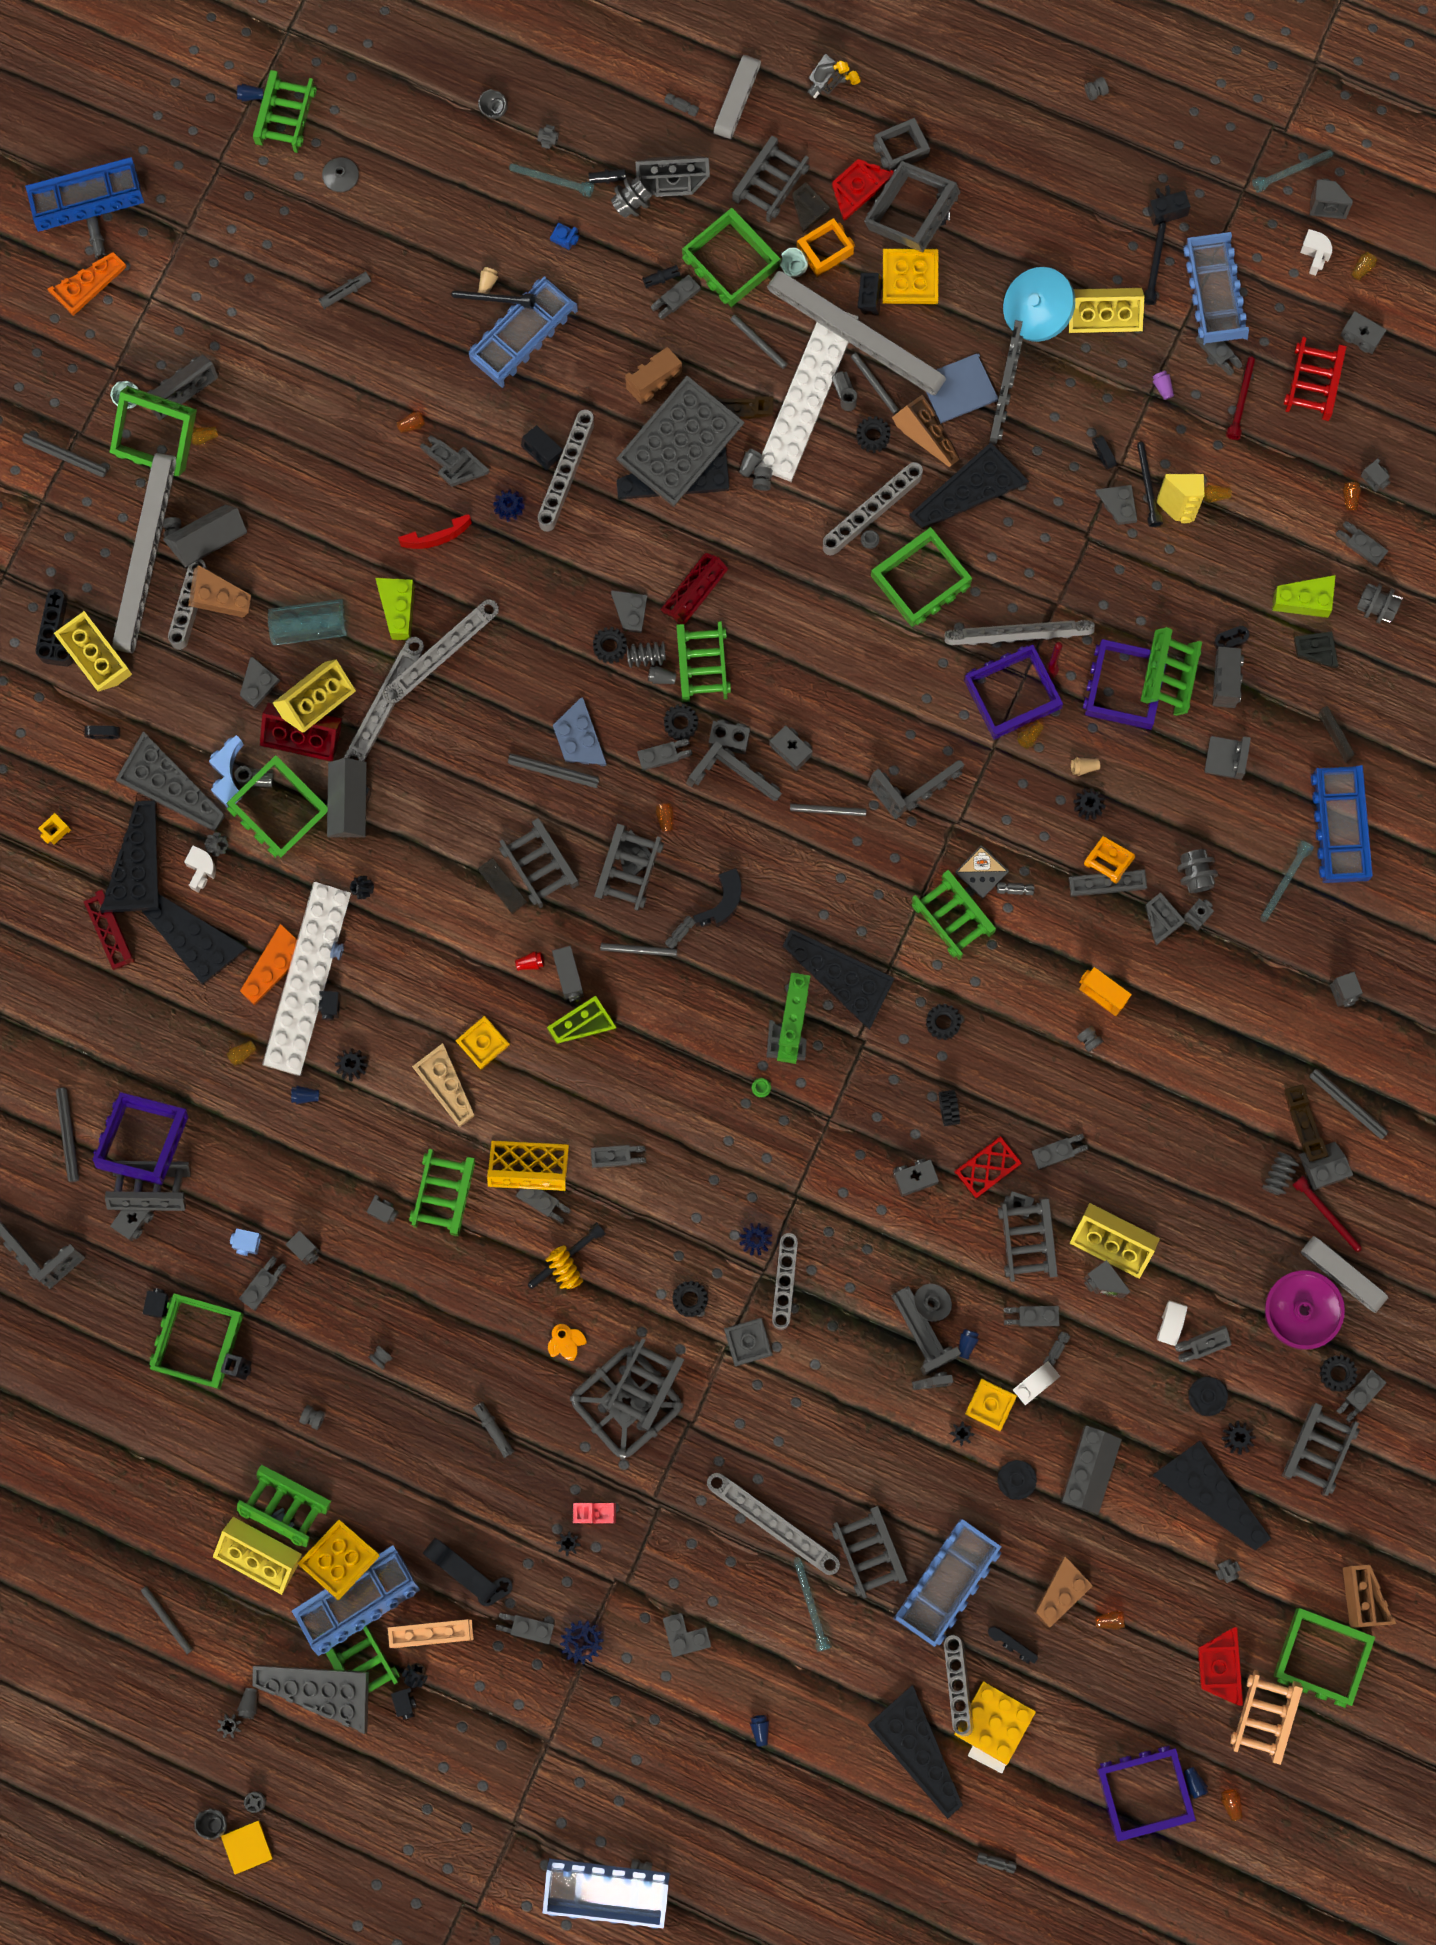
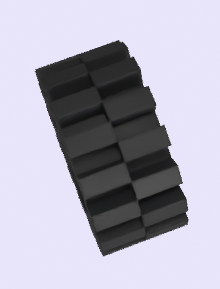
M871 416L868 417V420L863 419L857 428L858 445L861 444L863 450L866 448V452L873 450L872 453H876V450L880 452L882 448L885 449L890 440V427H888V423H884L882 418L878 420L877 416H874V419H871ZM877 429L881 436L878 440H869L866 436L867 431Z
M606 627L604 631L599 630L598 635L596 634L593 640L595 656L600 661L603 660V663L609 662V664H613V661L619 662V659H623L624 654L627 652V642L624 634L620 633L619 629L614 630V627H610V629ZM608 639H613L617 643V648L612 652H607L603 649V643Z
M677 704L674 708L672 706L670 711H667L666 716H664L666 733L668 732V736L673 737L674 740L690 739L689 737H693L695 735L694 732L697 731L698 717L696 712L692 711L690 706L685 707V704H682V706ZM678 716L686 717L688 720L687 727L684 729L676 728L674 726L675 718Z
M938 1004L929 1011L926 1027L928 1032L932 1034L931 1036L937 1037L939 1040H947L948 1038H953L958 1033L961 1026V1015L952 1005ZM940 1015H947L951 1019V1025L948 1028L941 1029L937 1026L936 1019Z
M955 1090L939 1092L943 1125L960 1124Z
M685 1281L674 1290L673 1304L679 1314L685 1317H694L700 1315L705 1310L708 1296L704 1287L698 1282ZM694 1292L697 1295L698 1301L694 1306L689 1307L683 1303L682 1298L685 1293Z
M1343 1355L1330 1357L1323 1362L1320 1368L1321 1382H1324V1386L1330 1388L1331 1391L1340 1392L1347 1390L1356 1382L1355 1379L1358 1375L1356 1374L1357 1367H1354L1355 1363L1351 1362L1350 1358ZM1341 1366L1346 1372L1344 1380L1336 1381L1331 1375L1333 1367Z

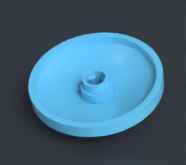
M1048 267L1029 269L1020 274L1011 283L1005 294L1003 312L1006 323L1013 331L1015 320L1023 321L1020 335L1025 340L1039 342L1051 339L1062 332L1069 324L1075 310V293L1069 280L1057 270Z

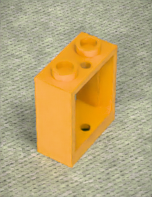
M834 218L797 240V248L805 253L808 265L816 277L854 254L855 244L850 237L847 238L843 226L840 222L837 223ZM833 229L845 248L820 262L808 244Z
M1095 967L1091 971L1087 970L1079 981L1081 983L1079 990L1114 1016L1119 1014L1132 995Z

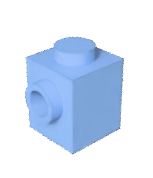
M236 1229V1232L231 1235L230 1244H232L234 1250H237L236 1254L248 1256V1253L258 1254L262 1235Z

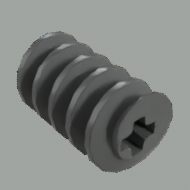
M662 641L660 647L657 642H654L653 648L649 642H647L646 648L643 647L642 643H639L638 649H636L635 644L631 645V649L627 646L629 667L632 668L634 662L637 667H640L642 661L645 667H647L649 661L652 666H655L656 660H658L661 666L665 660L664 641Z
M1277 1152L1280 1157L1274 1159L1277 1164L1271 1165L1273 1171L1268 1172L1270 1178L1265 1179L1267 1185L1262 1186L1264 1190L1274 1195L1286 1194V1191L1282 1188L1290 1186L1286 1183V1180H1293L1289 1173H1296L1292 1166H1299L1294 1158L1281 1152Z

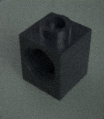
M153 1288V1291H147L143 1309L144 1315L162 1319L166 1316L167 1303L170 1296L165 1294V1290Z

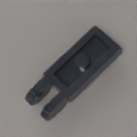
M995 1626L989 1628L988 1634L990 1638L994 1641L1001 1640L1004 1642L1002 1646L1010 1652L1015 1650L1020 1653L1019 1658L1027 1664L1030 1661L1035 1664L1038 1659L1037 1654L1000 1628Z

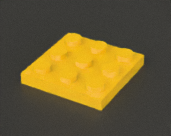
M883 249V303L938 304V249H925L924 252L915 249Z
M338 1520L297 1564L339 1601L380 1555L343 1522Z
M983 1681L971 1702L972 1733L966 1737H962L956 1732L954 1735L1008 1765L1036 1712ZM960 1722L958 1730L960 1732L966 1731L968 1728L967 1722Z

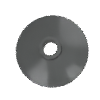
M335 158L325 165L322 178L324 184L330 190L346 192L356 185L359 172L357 166L351 160ZM337 171H343L341 174H337Z
M923 1285L914 1296L916 1311L922 1318L928 1321H941L951 1311V1298L947 1291L939 1285ZM928 1302L932 1303L933 1308L928 1305Z

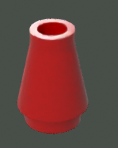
M534 951L522 958L515 959L518 971L540 970L541 967L545 966L542 952Z

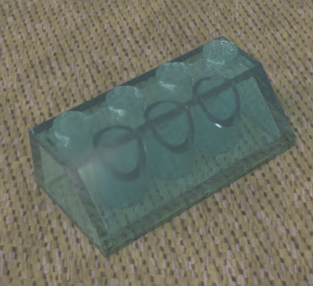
M343 599L268 609V627L272 645L347 636Z

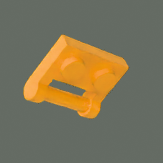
M1102 836L1086 858L1084 865L1101 872L1117 884L1125 870L1134 860L1135 854ZM1097 857L1115 866L1117 868L1116 871H1112L1095 861Z

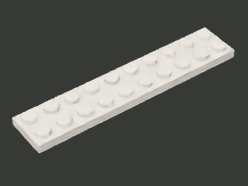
M848 313L849 315L858 320V316ZM818 322L815 325L762 453V461L757 466L771 468L773 470L772 475L790 482L793 480L832 385V376L837 373L849 343Z
M313 882L262 1063L263 1066L300 1076L319 1010V1000L322 999L319 991H324L333 959L330 958L332 945L338 941L351 895L350 892Z

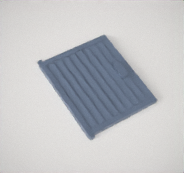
M979 353L937 369L938 372L945 376L946 381L936 395L927 393V396L940 423L998 401L995 390L979 359Z

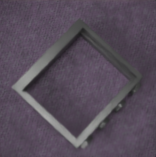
M901 161L898 168L894 170L889 182L885 184L881 195L876 198L875 204L871 211L867 213L864 222L869 231L924 252L961 192L956 182ZM908 177L943 191L914 238L879 224Z

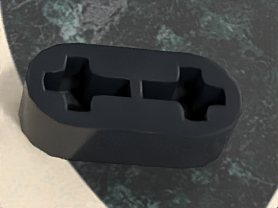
M1099 435L1092 438L1094 449L1104 467L1108 470L1116 466L1115 458L1104 437Z
M1238 626L1222 632L1215 638L1214 646L1218 649V647L1235 648L1243 645L1249 638V631L1244 626ZM1238 632H1240V634H1245L1243 636V639H1241L1240 637L1234 639L1233 637L1237 636ZM1220 638H1222L1223 641L1230 639L1229 641H1227L1226 646H1224L1223 644H1219L1221 640Z
M85 726L84 737L88 739H119L120 728L117 726Z
M505 1577L494 1581L493 1583L498 1588L501 1586V1581L504 1583L508 1582V1591L501 1590L498 1593L495 1591V1594L490 1597L491 1601L489 1603H484L478 1598L479 1603L483 1606H490L512 1592V1581Z

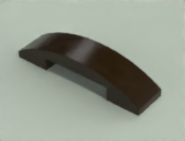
M713 396L740 419L773 416L774 397L755 396V399H727Z
M1301 1084L1284 1089L1290 1115L1307 1159L1311 1162L1328 1157L1323 1139L1320 1138L1312 1116L1304 1085Z

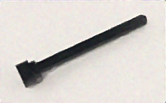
M1165 222L1159 224L1148 289L1143 293L1144 304L1155 305L1157 302L1155 286L1166 231Z
M455 290L451 293L453 298L520 304L526 309H533L535 306V295L528 293L521 297Z
M1140 441L1137 443L1150 511L1147 518L1148 526L1158 527L1163 524L1162 515L1157 512L1144 442Z
M597 1222L591 1226L589 1233L567 1250L570 1253V1258L594 1238L601 1239L606 1234ZM549 1266L528 1283V1287L530 1289L535 1288L552 1274L556 1268L550 1269Z

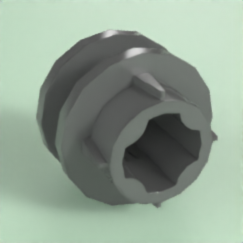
M640 175L634 180L630 177L624 179L625 188L620 185L614 188L616 195L611 199V202L618 213L625 218L631 214L636 217L641 214L639 206L646 209L651 206L649 198L654 195V192L648 182Z
M1381 583L1378 586L1368 584L1361 595L1357 609L1365 612V618H1368L1370 613L1377 615L1376 623L1380 624L1381 620L1389 623L1392 622L1401 604L1402 597L1395 595V589L1393 588L1390 589L1389 593L1381 591L1383 586Z
M1204 849L1182 854L1180 858L1181 865L1177 867V871L1185 873L1186 876L1180 880L1181 885H1187L1189 893H1199L1214 888V878L1219 874L1217 870H1210L1209 866L1215 863V859L1208 857L1207 851Z

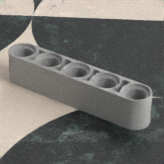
M743 54L716 121L714 134L732 139L758 74L761 60Z
M201 559L188 566L168 633L171 645L177 650L184 649L187 646L198 608L191 606L184 607V604L190 598L191 590L189 587L192 585L194 569L199 565L208 570L205 562ZM181 619H187L185 624H179ZM182 636L181 641L174 642L175 637Z
M791 1233L784 1234L780 1240L772 1324L777 1330L786 1329L790 1323L798 1244L796 1236ZM791 1238L794 1241V1245L791 1248H787L784 1246L783 1241ZM788 1257L792 1260V1265L784 1267L781 1260ZM782 1277H788L790 1284L784 1287L780 1285L779 1280ZM779 1297H787L788 1304L780 1306L777 1302ZM778 1316H784L787 1322L785 1325L780 1326L775 1322V1319Z
M1313 1236L1301 1250V1253L1372 1312L1377 1313L1388 1299V1296L1318 1238Z
M951 1635L944 1641L952 1726L958 1735L966 1737L973 1731L965 1647L959 1637ZM956 1640L959 1642L958 1649L950 1650V1643ZM954 1661L961 1662V1668L957 1671L952 1670V1663ZM957 1681L963 1682V1688L960 1691L954 1690V1684ZM959 1701H964L966 1704L963 1711L956 1710V1704ZM966 1721L968 1724L967 1730L960 1732L958 1730L959 1723Z

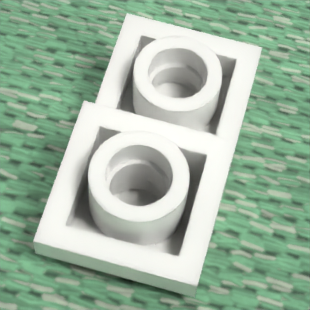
M1168 1300L1162 1316L1163 1322L1157 1335L1158 1341L1174 1346L1177 1344L1187 1312L1186 1305Z

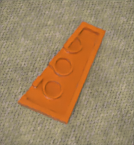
M112 252L94 262L89 268L78 271V274L69 279L62 280L60 284L55 287L51 286L47 290L74 316L127 266Z
M281 924L240 990L254 1006L289 971L297 939Z

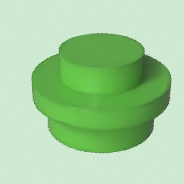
M759 1078L752 1084V1092L757 1097H766L771 1091V1084L767 1079Z

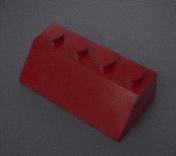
M268 703L262 713L260 746L333 761L340 737L342 719L325 715L308 730L301 732L282 719L273 703Z

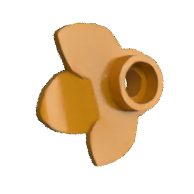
M557 1324L552 1329V1339L548 1343V1351L551 1357L561 1353L565 1359L574 1361L577 1355V1346L584 1345L587 1341L583 1333L578 1329H570L565 1324ZM559 1331H565V1336L559 1337Z

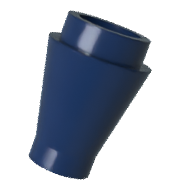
M243 83L242 85H237V100L244 102L263 99V88Z
M301 1086L291 1088V1103H296L297 1105L319 1101V1090Z
M964 1329L960 1335L959 1350L961 1355L959 1357L969 1359L970 1354L979 1341L978 1333Z
M758 1715L751 1717L749 1724L756 1741V1746L768 1745L769 1720H767V1716Z
M1195 1767L1184 1771L1189 1793L1194 1799L1209 1793L1207 1784L1198 1774Z

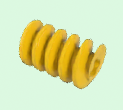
M566 1246L554 1249L545 1259L546 1262H553L549 1265L550 1269L556 1268L552 1274L560 1275L556 1278V1282L563 1281L559 1286L560 1289H572L583 1282V1279L580 1278V1272L576 1271L577 1266L573 1264V1259L570 1258L569 1251H566Z

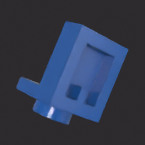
M561 223L557 224L550 236V241L570 250L572 245L575 246L579 239L576 227L571 229Z

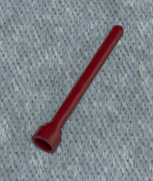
M1253 356L1248 358L1233 423L1227 428L1226 437L1232 440H1239L1241 438L1240 422L1255 363Z
M1061 642L1055 644L1050 662L1044 666L1050 679L1055 678L1059 671L1057 662L1063 646Z
M1304 1175L1301 1176L1292 1186L1297 1191L1304 1192L1356 1252H1360L1362 1250L1361 1245L1311 1190L1308 1183L1309 1180Z

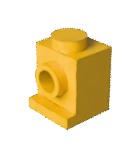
M55 813L38 828L42 833L40 837L47 844L51 842L53 845L67 832L71 831ZM56 829L57 831L52 835L51 832Z

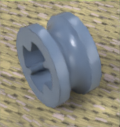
M337 942L333 943L330 958L336 957L337 960H341L344 951L343 943L340 945Z

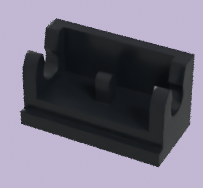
M861 273L858 309L865 315L867 311H871L873 315H879L882 279L879 273Z
M537 425L522 437L521 447L546 470L560 459L559 455L563 452V449Z

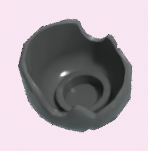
M489 89L481 94L478 107L488 118L498 119L506 113L508 101L501 92Z
M213 1808L199 1812L194 1821L195 1830L202 1838L215 1840L226 1831L227 1818L221 1811Z

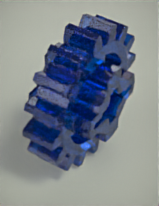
M579 1620L578 1626L572 1622L571 1629L565 1628L567 1635H561L565 1642L560 1643V1645L566 1648L562 1653L568 1652L567 1659L569 1660L573 1657L575 1664H577L578 1660L585 1664V1659L593 1662L592 1656H599L596 1652L597 1649H603L599 1646V1643L604 1640L598 1638L601 1631L595 1632L597 1626L589 1627V1621L583 1625L582 1621ZM582 1629L579 1635H571L575 1630ZM589 1631L594 1635L595 1643L590 1641L588 1637ZM583 1636L585 1641L591 1644V1646L583 1645L582 1648H579V1644L573 1641V1639H581ZM569 1642L573 1643L575 1653L570 1650ZM588 1648L593 1650L590 1654L582 1656L584 1650Z

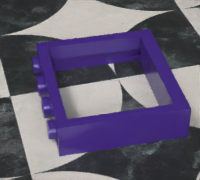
M1102 639L1100 645L1096 644L1094 652L1097 660L1091 666L1090 673L1093 674V679L1089 680L1086 691L1090 693L1083 703V709H1086L1085 715L1151 730L1154 725L1158 701L1149 703L1146 717L1093 706L1105 650L1147 659L1150 658L1151 653L1150 649Z
M1034 645L1029 647L1022 646L1017 650L1018 652L1013 654L1007 653L1001 656L1000 660L996 662L993 660L983 665L984 667L978 670L974 668L965 675L964 682L993 740L1062 709L1063 702ZM1026 658H1030L1051 701L995 726L973 682Z
M120 1092L116 1102H113L112 1114L107 1117L106 1129L99 1137V1147L93 1152L95 1167L104 1171L163 1185L188 1120L187 1111L180 1107ZM126 1107L174 1119L154 1172L106 1160Z
M1170 1745L1158 1748L1159 1752L1151 1754L1149 1750L1139 1753L1137 1758L1132 1759L1131 1756L1119 1758L1120 1762L1112 1764V1761L1101 1763L1100 1768H1096L1116 1841L1119 1842L1196 1821L1176 1748L1170 1749ZM1171 1756L1186 1813L1121 1830L1106 1773Z

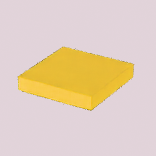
M485 1016L455 1040L480 1070L510 1045Z
M981 1379L965 1415L1001 1432L1017 1395Z
M260 1821L221 1836L235 1875L273 1859Z

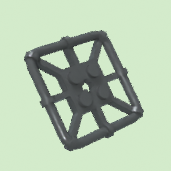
M628 1345V1347L620 1350L601 1368L595 1369L596 1372L570 1396L574 1409L592 1428V1433H596L611 1452L620 1457L621 1460H625V1458L633 1455L652 1437L655 1438L658 1435L657 1433L683 1409L681 1399L670 1388L667 1395L673 1403L663 1402L661 1407L673 1409L626 1449L627 1428L637 1418L612 1406L610 1414L600 1423H597L580 1404V1402L600 1403L607 1408V1405L604 1403L609 1394H614L618 1384L615 1386L606 1376V1373L625 1356H627L626 1368L628 1367L634 1355L632 1345ZM639 1353L636 1360L642 1367L662 1378V1373L656 1371L648 1360ZM631 1371L625 1381L643 1391L653 1383L647 1380L639 1387L631 1378ZM600 1378L611 1388L602 1398L580 1397ZM623 1389L620 1390L616 1398L623 1402L622 1399L624 1397L626 1399L631 1398V1407L642 1413L652 1407L648 1405L649 1402ZM613 1418L622 1427L621 1449L602 1429Z

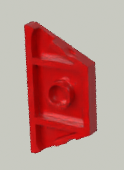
M857 159L832 182V188L843 220L848 219L891 179L894 171H887L881 169L878 165L868 164L866 161Z
M1233 1627L1198 1647L1200 1688L1233 1704L1243 1706L1237 1627Z

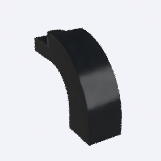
M736 868L718 875L723 890V898L715 908L693 916L696 927H706L712 924L711 921H715L716 927H719L735 914L741 900V880Z

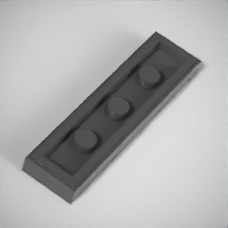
M1145 869L1125 871L1117 884L1104 874L1072 876L1068 878L1071 897L1147 889Z

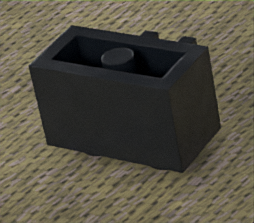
M1169 185L1165 186V196L1160 192L1159 188L1155 190L1157 199L1150 200L1148 206V213L1153 226L1159 225L1161 222L1166 223L1188 216L1191 206L1185 190L1170 195L1171 190Z

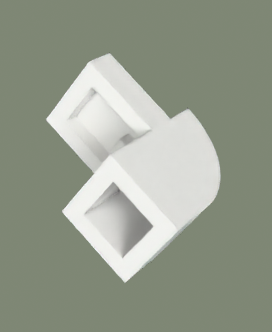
M1308 229L1300 252L1314 257L1309 274L1316 276L1318 269H1323L1325 261L1328 262L1332 254L1330 240L1324 234Z
M192 846L184 863L187 867L196 870L189 886L192 890L199 893L200 889H203L207 884V876L212 879L215 878L216 866L207 852Z
M1047 1361L1015 1387L1013 1391L1026 1405L1061 1376Z

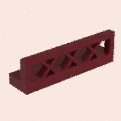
M705 552L660 610L664 614L672 616L679 625H685L728 571L727 566L719 557ZM673 604H676L672 610H669Z
M101 889L95 892V897L83 902L113 970H116L134 962V958L114 912H107L102 915L101 912L97 913L91 910L90 904L99 901L100 905H102L104 902L105 892ZM101 917L107 919L109 924L106 930L98 926ZM108 934L113 935L116 940L114 947L107 945L105 942ZM115 951L120 952L124 959L117 964L113 961Z

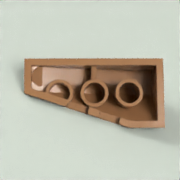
M921 395L895 414L892 419L904 434L950 467L959 458L950 441L944 438L942 425H937L934 419L936 414L924 396Z

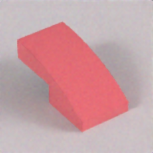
M573 1503V1523H616V1503Z

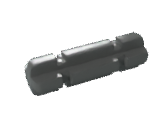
M668 93L665 97V103L673 105V107L685 113L688 112L691 116H696L699 111V107L690 105L691 103L679 97L675 98V95Z
M999 882L997 884V893L1005 894L1007 892V894L1019 895L1026 893V895H1033L1034 885Z
M687 916L683 920V924L681 923L671 934L672 937L665 941L667 947L674 949L677 946V942H680L688 933L689 928H692L695 924L692 917Z
M1063 1331L1060 1333L1058 1341H1055L1048 1353L1049 1356L1045 1358L1043 1364L1049 1361L1054 1366L1055 1360L1059 1358L1065 1348V1343L1067 1344L1070 1339L1069 1334Z
M979 1852L977 1856V1863L987 1864V1866L999 1870L1005 1869L1009 1873H1014L1017 1865L1015 1862H1007L1005 1859L992 1855L987 1856V1854Z

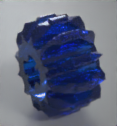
M509 489L508 493L505 494L502 490V496H495L497 501L493 502L494 512L499 514L500 519L506 516V521L509 522L510 517L517 520L516 514L522 516V509L525 508V504L522 503L524 499L522 496L519 497V492L516 491L512 494V490Z
M750 1223L751 1230L749 1231L748 1228L744 1227L743 1230L746 1234L739 1235L740 1238L746 1239L740 1241L739 1244L740 1246L747 1245L743 1249L744 1252L751 1249L750 1256L754 1255V1250H757L758 1256H761L760 1249L762 1248L763 1251L767 1252L768 1248L765 1245L772 1244L771 1241L765 1240L771 1238L772 1235L771 1233L765 1234L768 1230L767 1227H764L762 1231L760 1230L761 1223H758L757 1229H754L753 1223ZM753 1235H756L757 1238H761L758 1244H755L754 1241H750V1239H753Z

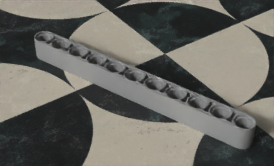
M777 271L768 284L767 288L771 293L927 393L936 395L946 381L943 374L787 274Z
M156 453L153 458L112 647L116 651L133 653L136 648L175 472V456Z

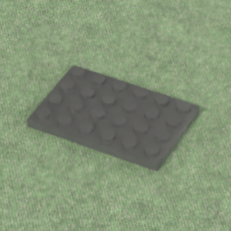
M686 376L620 453L616 461L675 507L745 422L690 377Z

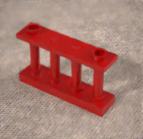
M1303 337L1300 343L1297 342L1295 354L1298 355L1290 392L1285 395L1284 405H1287L1285 412H1289L1292 405L1319 410L1320 413H1323L1322 420L1329 421L1334 408L1347 346L1339 345L1337 351H1325L1305 346L1306 337ZM1303 353L1331 359V362H1334L1333 368L1326 369L1301 363ZM1299 370L1327 376V379H1330L1329 385L1322 386L1297 380ZM1301 388L1323 393L1324 396H1327L1326 401L1318 403L1294 397L1295 389Z

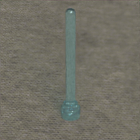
M1325 151L1269 177H1257L1252 180L1253 188L1257 193L1266 190L1269 184L1332 157L1333 151Z
M510 164L509 166L510 171L578 190L585 197L590 198L592 196L594 183L586 181L581 184L516 164Z
M1301 840L1297 846L1298 854L1260 917L1261 922L1268 920L1304 857L1311 855L1314 847L1308 842Z
M800 1557L794 1558V1565L817 1637L815 1647L817 1652L832 1648L830 1640L824 1636Z

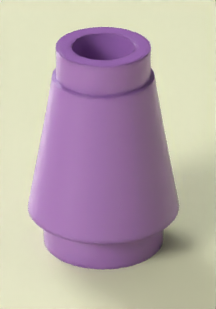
M1163 371L1154 375L1153 383L1163 399L1167 400L1173 397L1174 393L1170 374H1167V371Z

